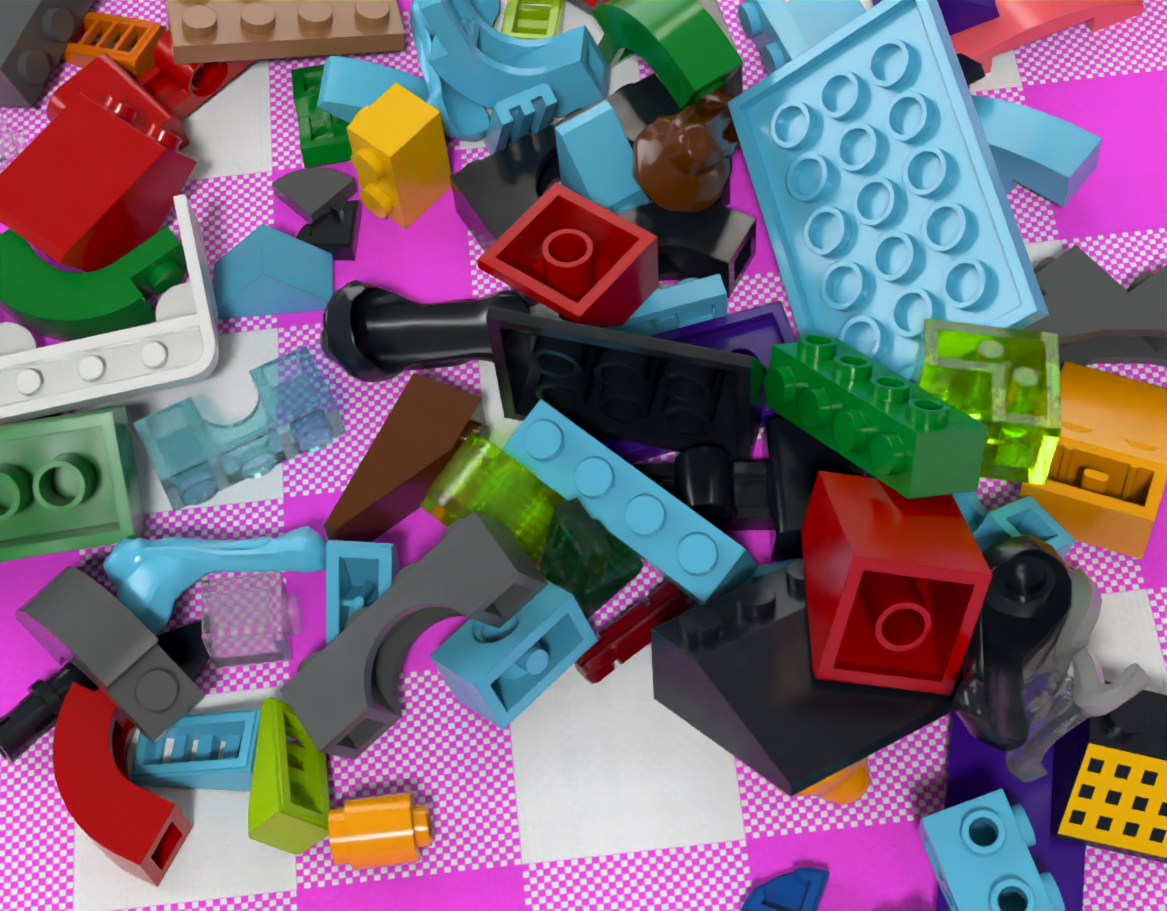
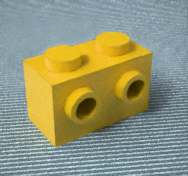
M397 82L371 105L363 107L346 127L352 150L351 161L357 171L361 188L359 195L366 208L375 216L382 219L387 216L404 229H407L452 187L450 180L451 169L440 111Z

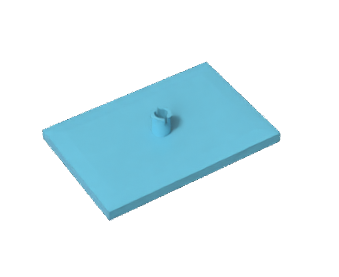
M883 0L727 102L800 336L804 334H821L839 339L907 380L919 385L1049 315L937 0Z

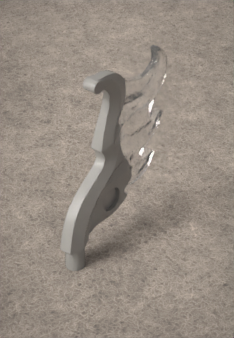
M1067 567L1072 579L1073 602L1068 615L1055 628L1049 638L1041 646L1032 650L1022 662L1024 713L1030 731L1026 743L1014 751H1008L1006 756L1008 771L1022 782L1034 781L1047 774V770L1040 764L1047 750L1061 736L1090 716L1105 715L1117 709L1147 687L1151 681L1145 671L1138 664L1134 663L1124 670L1116 682L1105 684L1099 660L1086 646L1100 616L1102 599L1100 590L1082 568L1073 571Z

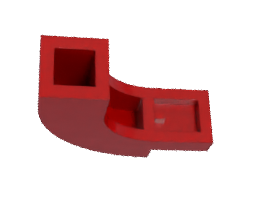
M73 682L59 711L54 730L53 767L60 795L76 823L107 858L130 874L158 887L193 827L175 803L144 790L130 781L127 769V754L131 738L137 727L99 688L95 692Z

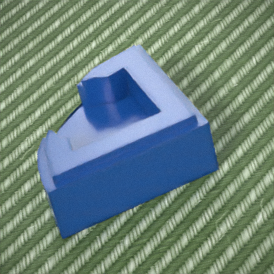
M817 868L794 869V872L775 877L764 885L761 884L756 887L747 897L740 911H818L829 882L830 871Z

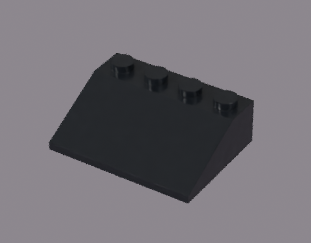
M489 307L486 322L504 418L524 421L540 399H542L590 435L676 452H683L700 446L717 447L727 451L731 455L732 462H751L765 409L764 378L767 372V368L754 356Z
M803 558L794 560L782 569L751 583L742 584L732 592L697 608L688 609L680 616L651 628L654 699L789 796L805 790L954 711L953 698L960 683L964 681L963 663L951 695L816 679L812 667Z

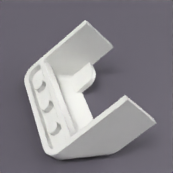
M185 194L173 196L190 282L173 286L160 297L156 306L155 323L40 348L33 335L25 327L12 322L0 323V425L194 384L204 380L213 372L219 359L218 310L201 226Z

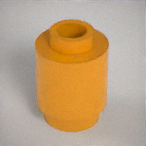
M412 792L346 800L344 808L329 810V840L335 865L351 863L353 870L420 862L421 847L432 846V827L428 805H416Z

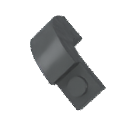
M67 566L15 612L16 619L60 665L68 660L81 670L152 744H155L204 699L205 693L158 645L159 639L116 597L93 578L75 567Z

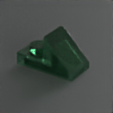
M574 498L554 506L539 571L547 581L573 594L588 620L640 573L643 563L634 552L609 534L598 519H592L579 499Z

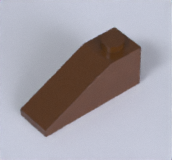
M413 373L325 522L324 528L328 540L372 542L459 481L470 460L478 461L489 441L490 427L486 425L481 398Z

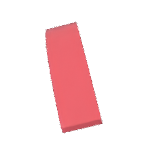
M995 0L1000 17L950 35L956 54L962 53L981 63L985 74L991 72L994 56L1085 22L1091 32L1098 31L1141 14L1144 5L1140 0Z

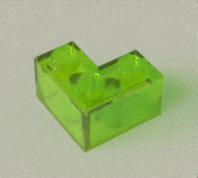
M924 319L912 382L987 425L980 477L1045 485L1062 429L1058 334Z

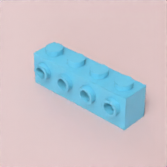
M1002 788L921 818L918 835L950 911H1065L1061 893L1053 876L1049 871L1041 874L1038 873L1028 850V847L1036 845V839L1025 810L1021 804L1010 807Z

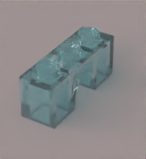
M303 346L249 371L258 396V402L251 414L237 423L218 425L207 421L200 415L191 397L133 422L149 461L174 512L188 505H198L207 502L217 492L247 478L254 479L264 476L276 465L304 452L318 451L326 447L333 439L345 434L336 400L307 346Z

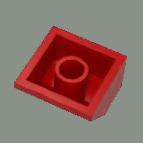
M557 182L477 259L478 268L571 321L589 326H622L659 287L658 236Z

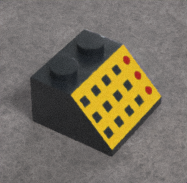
M1142 690L1117 709L1096 717L1086 715L1075 704L1073 696L1058 708L1052 838L1167 864V695Z

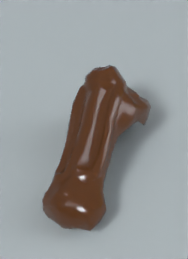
M718 88L702 99L693 101L677 114L659 116L654 123L647 125L638 134L633 144V178L649 200L667 211L698 213L711 207L720 198L731 176L732 156L737 148H741L727 104L736 96L730 95Z

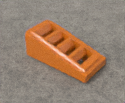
M88 11L73 38L67 44V48L60 60L84 68L98 56L107 54L136 80L155 64L154 49L166 30L164 26L148 20ZM82 30H86V33L83 35L78 43H73L79 36V34L82 32ZM97 35L102 36L95 46H90ZM113 41L117 42L113 49H108ZM128 47H132L130 52H126Z

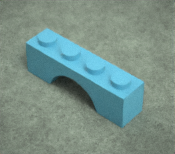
M540 399L501 449L521 472L565 505L574 508L607 531L700 606L734 591L738 586L744 584L758 567L743 546L542 399Z

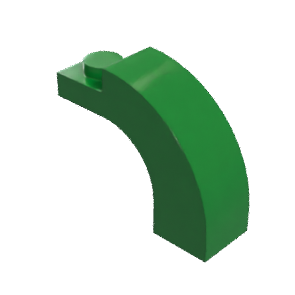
M609 0L597 7L592 13L604 32L598 48L609 64L610 69L631 56L638 54L655 71L681 111L693 101H698L727 84L744 63L719 25L696 0Z
M168 226L114 263L95 271L82 273L62 271L48 265L36 255L24 238L11 229L0 234V307L16 322L27 329L56 340L68 342L154 322L156 315L146 300L156 293H165L171 287L178 285L185 273L188 272L184 249Z

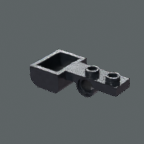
M775 417L766 423L762 444L763 461L732 462L731 455L727 451L717 447L700 446L679 453L675 457L674 463L631 464L721 531L769 530L772 559L803 558L801 528L818 471L865 477L862 468L784 417Z

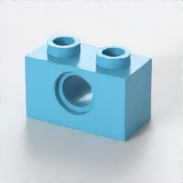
M547 581L548 585L500 629L470 618L429 656L457 701L502 730L598 641L573 594Z

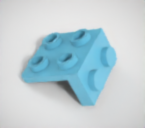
M744 0V3L738 5V15L745 34L752 38L756 44L769 75L866 12L860 0H789L786 2L783 0Z

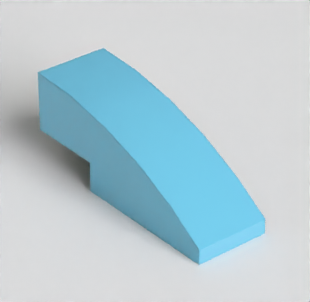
M971 95L1005 191L1010 193L1020 183L1064 207L1096 169L1102 138L1068 121L1034 108L1001 99Z

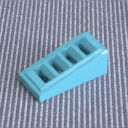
M261 709L185 715L155 744H152L139 732L130 781L137 786L251 791ZM166 739H175L170 763L162 764ZM199 740L195 761L190 762L193 741ZM221 741L226 742L223 759H218Z

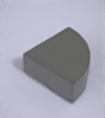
M327 168L297 170L280 177L272 183L275 196L309 224L330 212V206L345 202L357 192L354 179L342 172Z

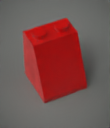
M80 92L1 172L0 222L60 264L85 272L95 271L114 263L157 233L174 204L173 196L179 195L197 161L178 150L182 139L154 122H150L147 129L135 122L140 112L129 104L110 94L106 96L104 102H101Z
M818 471L801 528L812 667L815 678L951 695L993 575L953 495L907 499L876 478Z

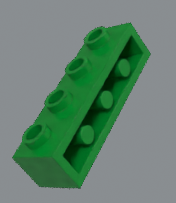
M804 334L799 336V340L796 343L772 344L770 368L767 370L764 378L765 405L907 499L978 491L987 425L839 339L821 334Z

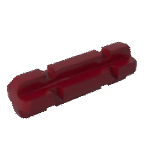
M671 582L663 583L647 596L650 601L648 604L645 605L641 601L598 633L602 639L596 642L574 663L577 671L584 679L591 684L598 683L615 670L612 666L613 662L617 660L619 664H623L651 642V628L680 616L689 609L687 599Z

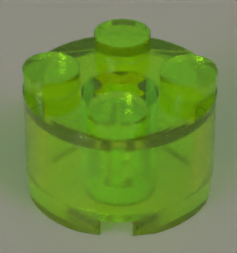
M473 431L425 492L427 496L419 505L446 527L456 520L470 515L473 511L505 524L534 565L576 511V508L554 489L551 493L544 488L545 485L526 467L484 437H479Z

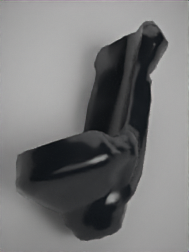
M354 280L335 290L323 314L320 346L325 357L341 366L348 375L363 382H382L394 378L403 371L453 367L473 360L494 363L486 322L489 307L531 315L532 313L521 296L511 290H500L481 298L421 304L408 300L384 286Z
M1030 534L993 542L982 552L993 575L962 662L964 681L960 683L953 698V709L967 727L969 734L980 742L1003 752L1014 751L1023 746L1027 741L1030 731L1024 713L1022 662L1032 650L1041 646L1049 638L1055 628L1066 618L1073 603L1072 579L1062 557L1053 546Z

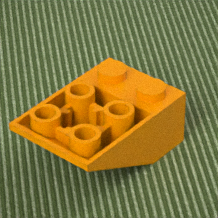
M1065 361L1040 426L1022 482L1019 499L1031 495L1077 541L1143 559L1167 480V388Z

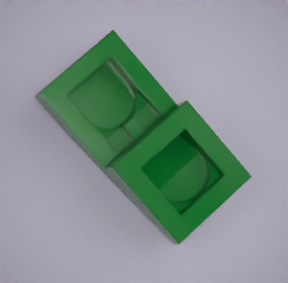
M325 64L291 70L293 99L298 117L300 149L305 168L350 161L352 155L346 129L350 123L317 107Z

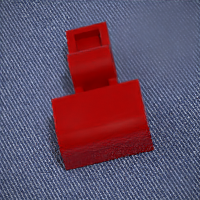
M167 30L155 46V64L136 80L107 54H102L55 91L48 103L47 117L51 123L80 92L101 102H104L106 96L110 94L140 112L135 122L147 129L149 123L154 122L180 137L182 142L178 150L181 151L190 144V141L180 121L255 60L174 64L170 33Z

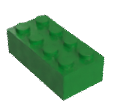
M125 405L0 425V562L121 542L124 538L137 539L147 530Z

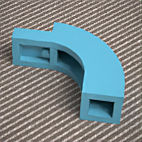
M422 0L419 3L421 21L428 33L434 35L428 62L447 84L468 99L493 110L497 102L539 84L549 83L557 100L553 118L567 116L576 109L586 108L607 97L610 66L585 25L549 38L535 40L519 39L505 35L489 26L478 15L469 0Z

